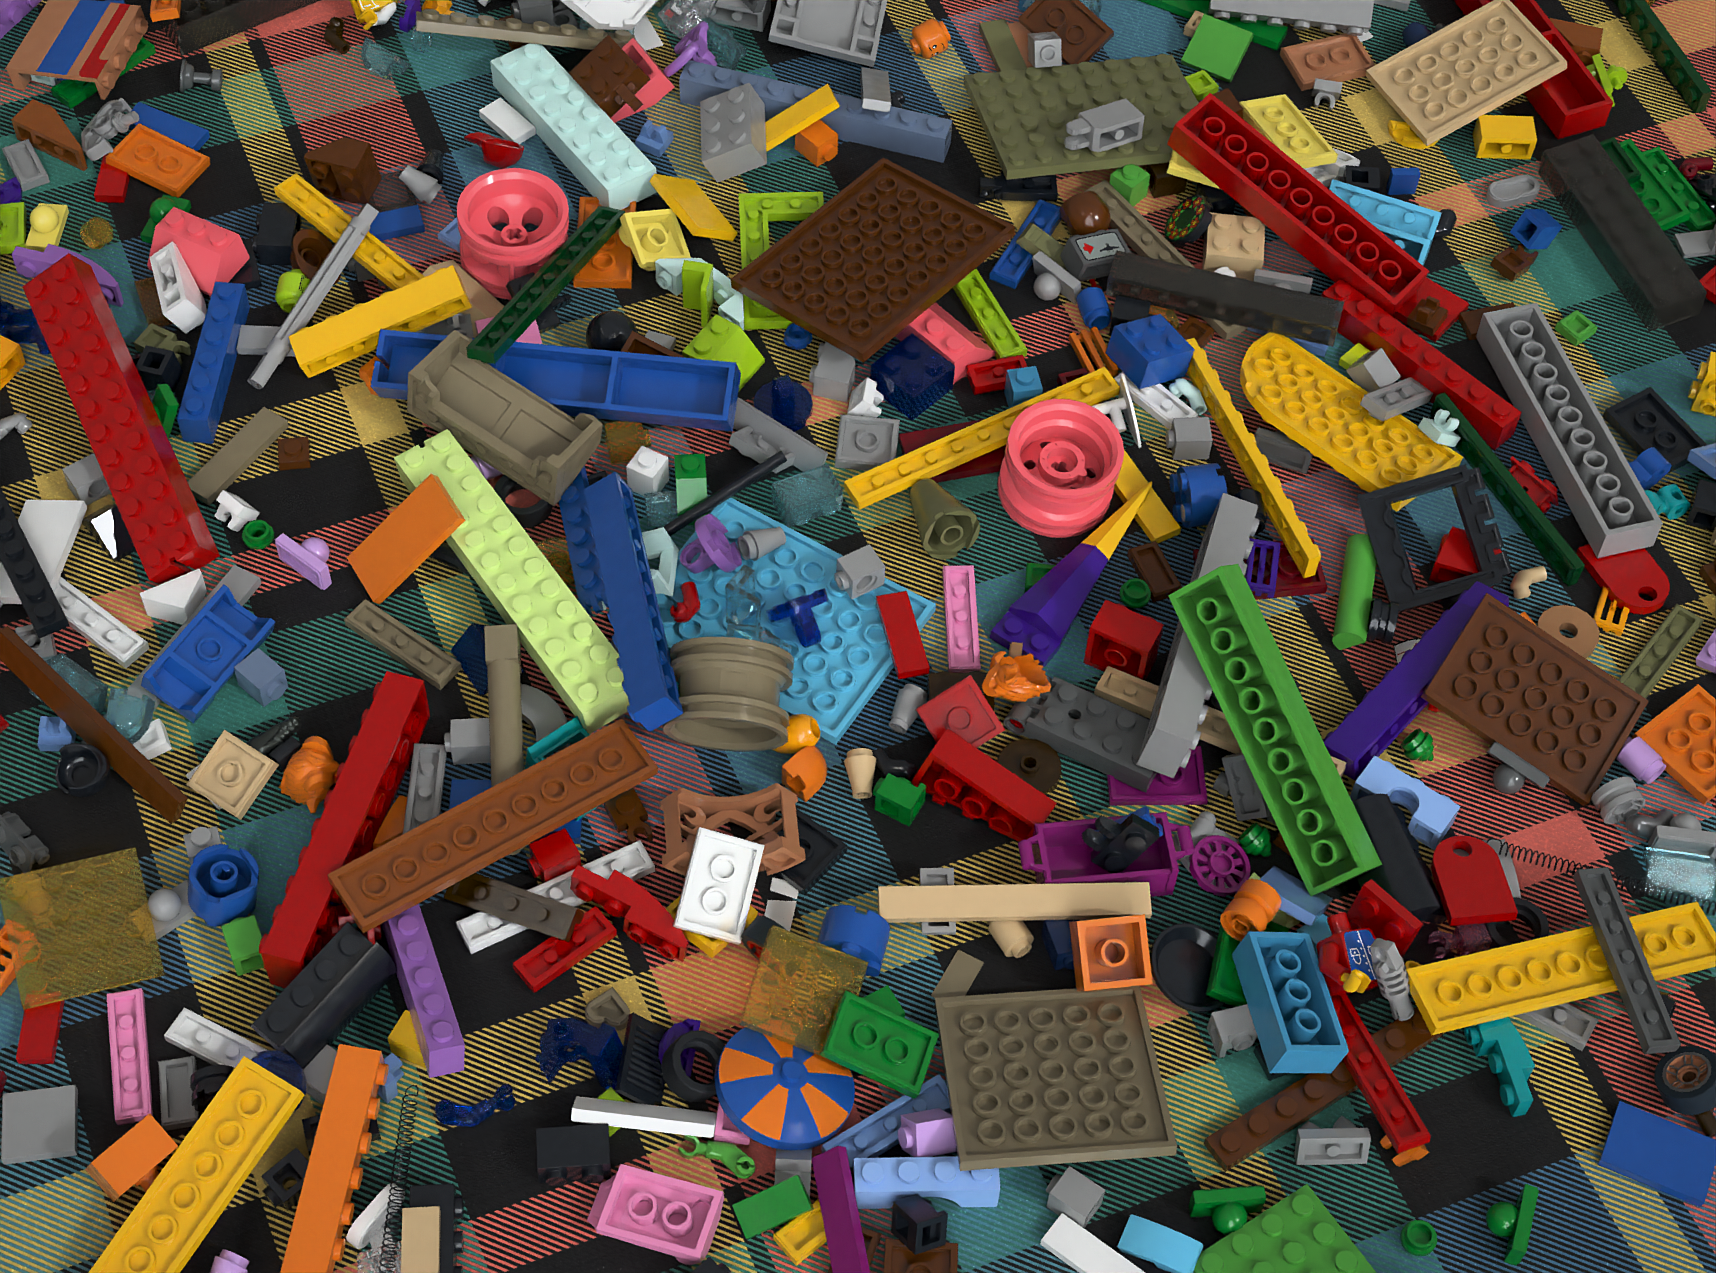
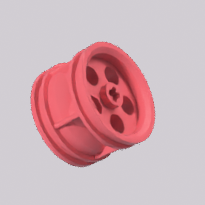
M521 168L494 170L474 179L465 187L459 197L457 221L461 236V266L494 297L511 300L512 297L506 288L507 283L532 272L536 274L569 238L567 234L569 228L567 198L558 184L541 173ZM501 223L507 224L502 231L493 228V226ZM529 223L538 226V228L527 232L524 226Z

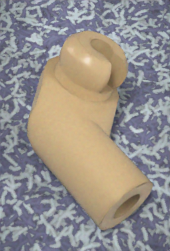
M1544 566L1521 570L1515 574L1510 584V588L1513 589L1514 598L1522 599L1529 597L1531 594L1529 586L1547 579V572Z

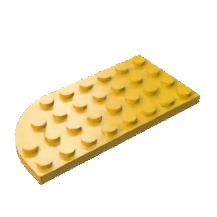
M1276 329L1256 340L1248 348L1240 367V383L1248 401L1262 416V419L1286 434L1289 439L1299 443L1309 450L1312 455L1322 459L1338 473L1345 475L1367 492L1458 467L1463 459V456L1450 447L1432 441L1416 424L1401 414L1385 421L1373 418L1368 413V410L1360 405L1364 395L1369 392ZM1416 497L1391 504L1392 509L1397 512Z

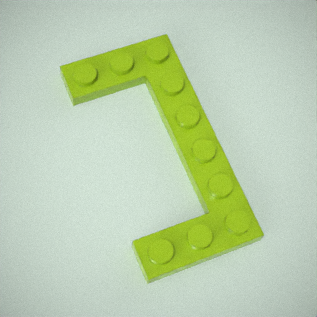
M823 192L738 193L741 269H744L770 248L768 221H804L824 205ZM743 295L744 330L787 329L793 323Z

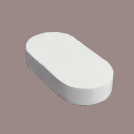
M390 1184L374 1198L350 1227L346 1240L357 1249L367 1246L385 1226L386 1215L388 1214L387 1208L389 1207L387 1203L390 1201L388 1197L391 1195L389 1193L391 1189ZM393 1189L391 1190V1193H397V1192H398V1193H403V1194L405 1195V1191L399 1192V1191H395V1190H393ZM391 1195V1197H390L391 1200H392V1199H402L403 1201H404V1198H405V1197H403V1198H396V1197H394V1196H392V1195ZM392 1202L389 1203L390 1206H393V1205H399V1206H401V1205H402V1204H395V1203H392ZM389 1208V1210H388L389 1213H390V1212H397V1210H393V1209H391V1208Z

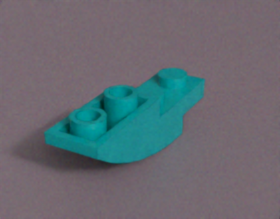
M1506 1017L1465 1027L1466 1041L1469 1045L1473 1046L1476 1057L1489 1055V1067L1493 1074H1497L1500 1082V1097L1505 1106L1508 1105L1511 1116L1526 1115L1533 1102L1527 1080L1535 1064L1513 1023Z

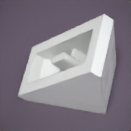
M197 569L141 592L140 597L147 616L183 625L201 604L207 589L200 569Z

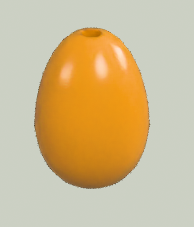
M807 714L789 716V726L786 728L788 730V742L772 750L783 754H796L806 746H815L820 739V728L817 721Z

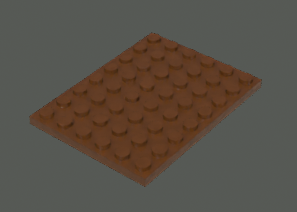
M883 157L732 277L731 287L864 363L1015 235V226Z

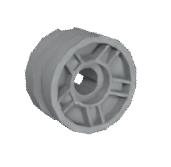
M1631 777L1614 779L1601 786L1591 797L1595 808L1601 810L1600 816L1604 823L1616 824L1622 822L1630 815L1638 813L1645 805V798L1641 792L1636 791V784Z

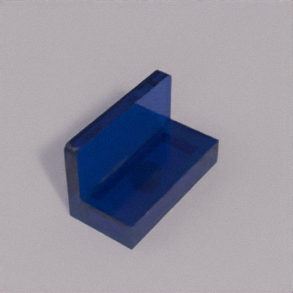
M472 623L452 647L451 652L457 661L461 663L462 669L477 692L486 695L488 692V675L485 661L484 626L488 625Z

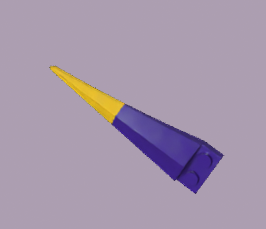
M1152 481L1140 489L1009 607L1008 612L991 630L990 639L1008 650L1012 642L1023 643L1022 655L1033 654L1034 660H1039L1040 663L1038 665H1042L1044 668L1059 651L1110 557L1152 488Z

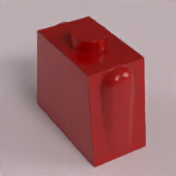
M1452 526L1449 534L1443 535L1429 579L1431 581L1443 583L1478 573L1465 530ZM1501 549L1494 551L1495 555L1502 553Z

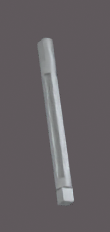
M368 203L362 206L356 216H353L263 352L264 356L247 380L256 389L263 388L278 364L283 362L292 348L288 336L306 327L370 230V225L379 211Z

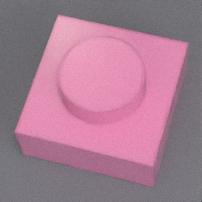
M719 1103L714 1141L749 1145L750 1137L741 1132L730 1121Z

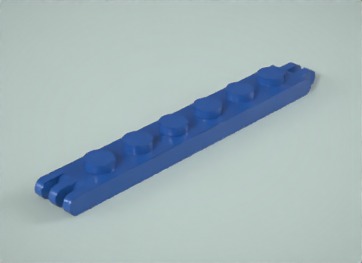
M584 465L573 483L561 496L559 506L578 601L589 616L592 617L591 607L598 614L603 611L602 601L607 608L609 606L602 593L605 587L598 573V567H600L599 559L593 550L595 540L588 527L591 524L590 517L584 508V503H586L584 489L589 487Z

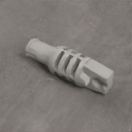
M1376 938L1370 946L1373 970L1380 993L1388 999L1392 1017L1395 1020L1398 1019V1016L1399 1021L1408 1020L1414 1015V1008L1408 995L1410 985L1408 984L1409 978L1404 960L1394 942Z

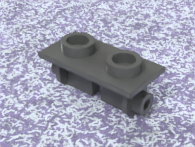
M8 811L0 815V847L9 856L12 864L18 866L28 877L31 873L32 864H44L49 860V849L36 835L24 839V837L30 835L31 830L16 813Z

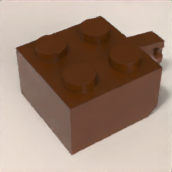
M609 35L569 72L572 78L610 118L626 103L636 112L643 103L635 94L650 80Z

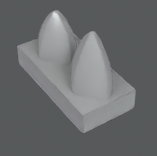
M1344 1116L1339 1117L1333 1128L1321 1129L1308 1121L1297 1130L1294 1151L1296 1165L1367 1164L1371 1141L1369 1129L1357 1128L1354 1123Z

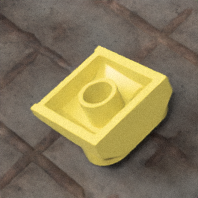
M672 209L623 213L619 218L622 224L619 228V237L626 246L631 248L639 267L644 270H656L655 262L658 259L691 258L677 216Z

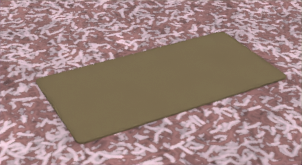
M957 950L931 996L933 998L965 996L984 962Z

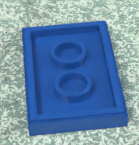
M1619 1101L1615 1108L1598 1165L1702 1207L1716 1165V1140Z

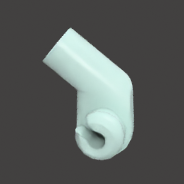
M1175 379L1176 382L1169 385V391L1178 398L1184 395L1188 399L1191 408L1199 415L1207 411V406L1200 390L1186 379Z

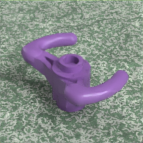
M702 21L697 24L674 47L675 53L680 54V56L663 70L665 76H672L686 65L689 60L717 66L718 63L714 60L716 57L707 47V30L709 28L707 22Z

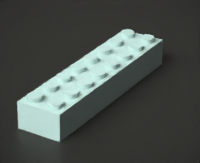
M529 43L490 61L493 86L518 113L536 127V134L593 197H597L601 206L622 210L630 206V203L633 201L637 203L657 193L649 182L652 176L657 174L656 167L542 44Z

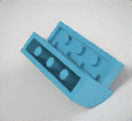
M1332 179L1329 190L1421 265H1424L1442 214L1441 212Z

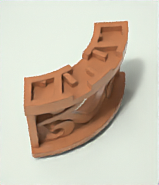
M778 783L757 792L730 797L708 796L685 788H679L660 801V809L664 810L666 853L662 855V867L686 876L698 828L701 827L714 831L727 822L740 825L754 833L745 840L765 845L758 872L766 871L768 876L803 862L806 858L805 849L800 847L795 805L798 802L797 794ZM781 811L782 818L773 823L776 818V812ZM680 817H684V822L687 826L680 822ZM783 829L784 837H779L777 833ZM681 835L687 838L686 841L682 842Z

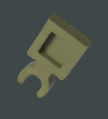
M153 323L134 341L136 351L141 353L146 345L174 351L180 366L182 360L178 353L191 354L190 345L187 342L177 341L175 333Z

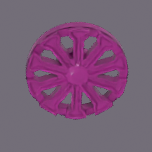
M1219 835L1205 837L1195 845V852L1189 856V870L1193 879L1197 880L1198 885L1203 890L1214 893L1213 895L1223 897L1233 895L1250 877V863L1246 853L1236 842L1227 837ZM1209 843L1213 846V851L1209 847ZM1222 844L1226 846V851H1222ZM1236 853L1238 858L1233 859L1231 855ZM1235 867H1240L1243 871L1241 872L1235 869ZM1205 873H1209L1206 879L1202 875ZM1214 878L1216 880V886L1211 884Z

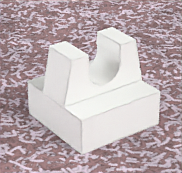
M867 377L851 391L847 415L877 418L881 414L882 409L876 406L883 401L884 395L876 390L877 382Z
M222 490L216 499L220 505L214 517L226 522L231 515L232 519L227 527L236 532L248 521L256 520L260 514L259 511L242 498L225 490Z

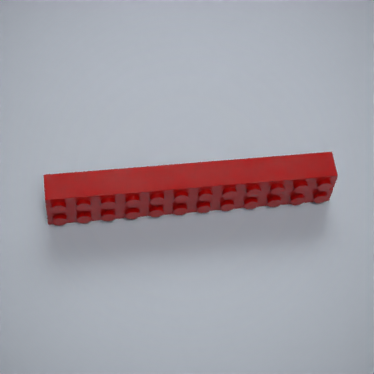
M1493 0L1454 1L1466 16ZM1510 0L1567 61L1566 70L1524 92L1526 98L1556 138L1561 139L1605 126L1613 101L1535 0Z
M68 253L22 286L148 579L157 584H163L192 572L190 568L174 562L175 559L177 562L197 570L219 557L220 554L91 265Z

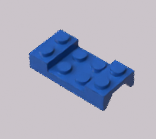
M223 584L143 675L141 686L189 721L195 723L214 701L215 695L235 673L234 666L262 645L273 632L276 622L271 618H259L237 603L230 589Z

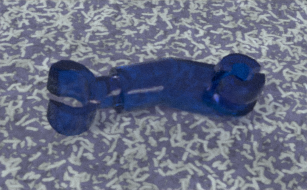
M505 1084L497 1089L494 1097L489 1100L484 1099L474 1106L453 1104L449 1100H441L435 1106V1113L438 1121L444 1125L474 1127L495 1114L494 1110L498 1108L505 1111L511 1110L516 1100L513 1095H510L513 1091L511 1086Z

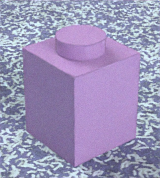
M940 1108L901 1115L898 1140L902 1150L913 1157H931L956 1152L952 1115Z

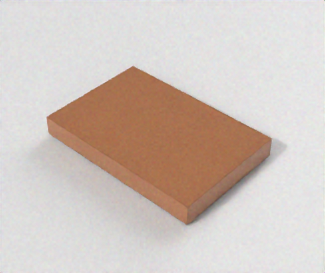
M1347 33L1283 47L1280 51L1281 58L1301 91L1313 89L1316 78L1343 82L1365 77L1366 70L1375 66L1358 37L1348 35Z

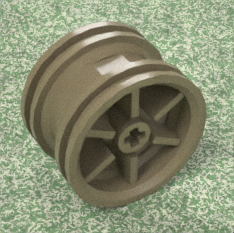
M735 637L691 638L680 641L671 647V667L674 670L676 682L679 683V701L682 705L683 714L663 724V732L668 737L691 746L734 752L765 751L778 748L788 742V730L786 728L789 726V714L779 707L780 692L788 689L793 682V673L791 671L794 669V657L789 652L769 643Z

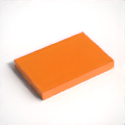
M140 123L113 149V153H109L105 157L107 164L128 172V175L178 198L211 165L210 157Z

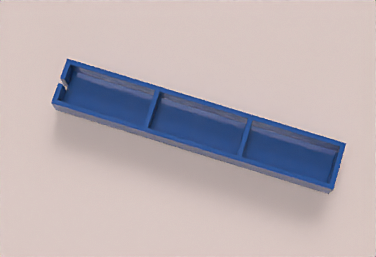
M380 329L376 356L381 361H375L370 387L381 398L407 400L408 373L448 335ZM514 342L495 364L487 363L569 416L586 413L593 415L597 419L733 432L741 377L736 362Z

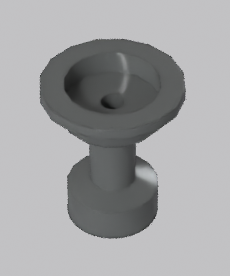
M186 59L182 60L180 92L192 88L194 83L210 84L212 90L221 91L223 82L222 69L213 68L212 73L195 72L193 65L187 63Z

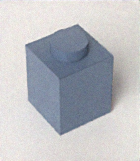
M259 648L234 666L238 685L263 707L271 701L279 699L285 690L289 688L284 669Z

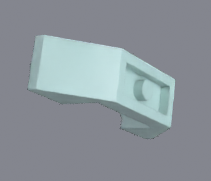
M701 258L658 259L655 262L656 282L663 289H668L678 296L683 292L682 266L684 260L707 262ZM713 267L714 299L720 305L718 307L719 316L740 326L744 331L743 294L731 287V279Z

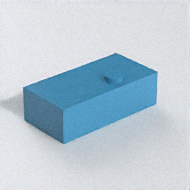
M1248 931L1232 953V957L1269 1073H1332L1349 1052L1325 978L1319 970V961L1310 934Z

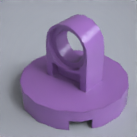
M707 514L698 518L695 522L698 538L682 550L680 555L681 564L694 574L706 570L713 564H716L724 572L731 573L742 564L738 546L735 541L731 544L724 535L728 530L714 515ZM701 552V554H700V556L698 557V559H697L696 561H694L693 563H691V560L693 559V557H694L697 553Z

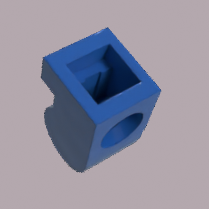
M1655 447L1643 451L1634 461L1629 463L1644 490H1649L1671 469V464Z

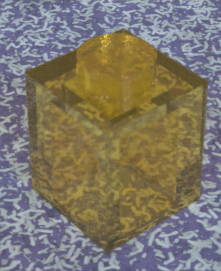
M617 421L604 424L605 441L611 466L629 463L641 446L651 447L649 430L643 429L642 423Z

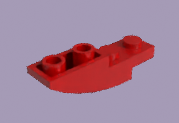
M577 865L571 875L570 890L578 898L586 902L593 901L603 906L604 910L612 916L624 917L623 931L626 932L631 940L640 944L645 942L655 947L662 956L668 959L676 958L682 962L684 961L688 942L682 930L673 927V917L655 897L631 878L615 869L607 880Z

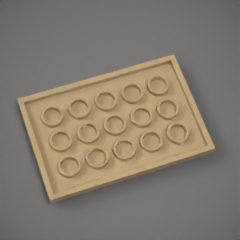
M1493 0L1366 70V77L1424 144L1428 146L1474 121L1479 116L1492 111L1566 70L1567 61L1510 0Z

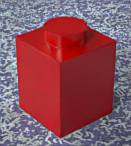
M566 828L529 844L531 858L527 859L528 867L535 878L540 876L543 883L574 870L577 865L581 866L580 852Z

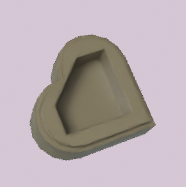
M613 987L586 1005L585 1018L591 1027L602 1028L607 1026L614 1031L627 1027L630 1010Z

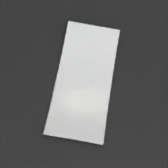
M772 878L770 891L797 899L799 892L784 879ZM768 900L764 916L771 918L790 932L796 901Z

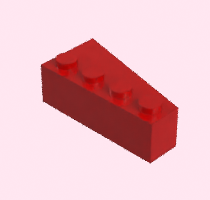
M948 728L911 781L916 787L920 783L925 784L926 793L933 795L932 801L942 806L946 802L962 809V815L972 820L974 818L988 821L989 828L1018 842L1033 837L1034 825L1044 823L1057 804L1044 793L1038 791Z

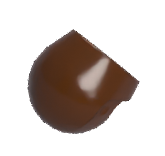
M1086 191L1070 197L1059 209L1061 221L1066 223L1067 229L1072 236L1091 234L1099 230L1106 231L1111 222L1110 211L1106 203L1094 191Z

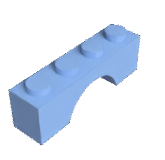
M958 1156L854 1158L853 1187L858 1209H890L893 1206V1201L915 1194L921 1197L949 1199L956 1202L960 1207H997L1000 1194L999 1168L960 1171Z

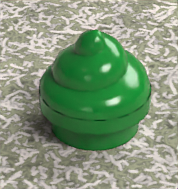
M1418 728L1402 741L1401 747L1404 749V755L1410 760L1432 761L1434 759L1433 738L1428 732H1423Z
M1254 823L1237 840L1242 845L1241 848L1246 854L1253 856L1262 855L1264 857L1271 855V834L1265 826L1260 827L1258 823Z

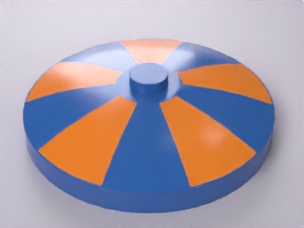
M767 1020L746 1026L727 1042L715 1069V1089L723 1111L730 1121L745 1135L772 1148L790 1151L804 1150L827 1142L839 1132L852 1110L855 1097V1085L851 1069L820 1055L826 1037L814 1029L791 1021Z

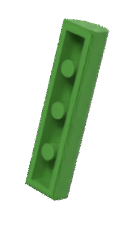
M1354 534L1346 542L1332 639L1333 644L1339 650L1365 643L1367 638L1377 563L1369 537L1366 534Z

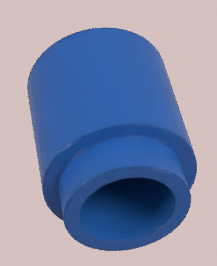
M1098 287L1083 289L1077 295L1076 303L1084 324L1090 329L1096 326L1098 330L1106 328L1111 322V310L1103 290Z

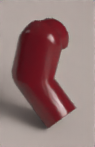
M1712 157L1686 158L1678 170L1687 181H1690L1696 176L1698 171L1712 170L1713 159Z

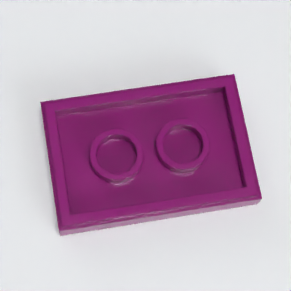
M1196 746L1195 750L1190 749L1191 755L1186 767H1179L1174 778L1157 773L1146 793L1115 779L1114 776L1106 775L1109 806L1207 805L1208 799L1201 746Z

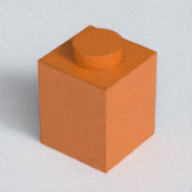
M819 119L795 134V149L818 167L826 161L832 160L838 154V134Z

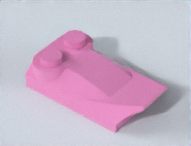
M620 1164L618 1172L610 1179L601 1183L587 1221L592 1224L599 1234L672 1255L685 1265L701 1264L708 1254L720 1220L724 1193L716 1189Z

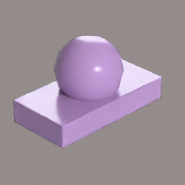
M284 533L275 539L278 556L281 561L321 590H325L332 584L328 565L325 564L329 559L330 550L323 539L318 537L308 538L301 545Z

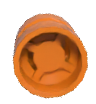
M1248 879L1241 885L1234 895V899L1221 914V925L1227 934L1240 942L1248 931L1264 932L1267 923L1274 918L1281 908V898L1277 891L1268 883L1258 879Z

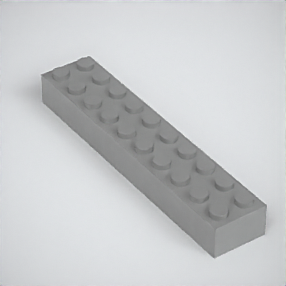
M1532 303L1483 313L1476 338L1513 406L1522 412L1520 418L1596 557L1601 558L1654 546L1663 523L1538 304Z
M1226 493L1222 494L1204 531L1190 583L1225 565L1239 564L1243 575L1245 574L1247 564L1244 563L1243 559H1248L1254 543L1250 541L1249 537H1254L1260 522L1259 519L1255 518L1258 505ZM1178 620L1136 764L1174 778L1179 767H1186L1191 755L1190 749L1195 750L1201 735V731L1197 730L1198 724L1202 725L1208 710V706L1204 705L1205 700H1209L1213 691L1180 620Z

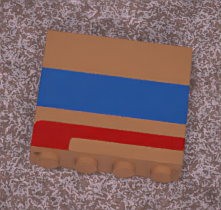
M48 0L6 66L14 89L25 90L32 79L31 75L95 82L100 98L105 100L111 89L114 88L119 75L125 69L131 55L136 51L141 38L147 32L148 22L144 17L141 6L95 0Z

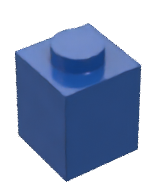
M1525 209L1510 233L1528 250L1547 249L1563 226L1544 209Z

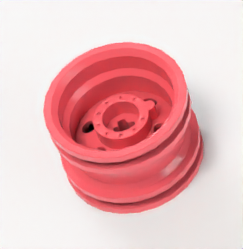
M1051 399L1027 407L1011 425L1005 448V456L997 481L998 496L1008 515L1021 527L1035 534L1050 538H1068L1081 535L1093 529L1102 521L1109 509L1114 486L1122 467L1124 447L1118 429L1098 409L1075 400Z

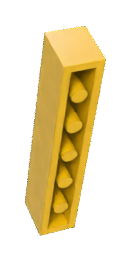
M452 265L447 268H440L422 279L412 280L407 285L394 291L382 293L378 298L369 302L357 304L352 309L339 315L329 316L324 321L311 327H304L288 337L299 366L306 376L311 378L377 349L380 329L417 332L472 308L462 280Z

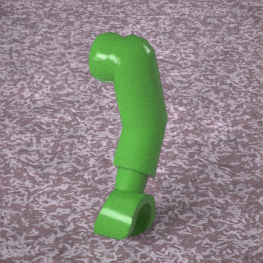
M684 1135L685 1140L695 1145V1150L689 1153L679 1147V1153L683 1158L691 1159L700 1154L705 1155V1158L720 1160L731 1172L741 1179L749 1178L755 1172L754 1160L735 1144L710 1140L707 1143L699 1142L696 1136Z

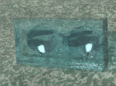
M710 17L702 18L701 22L705 21L709 26L707 30V47L716 57L714 60L723 68L736 70L739 59L747 54V47L733 38V31L720 27Z

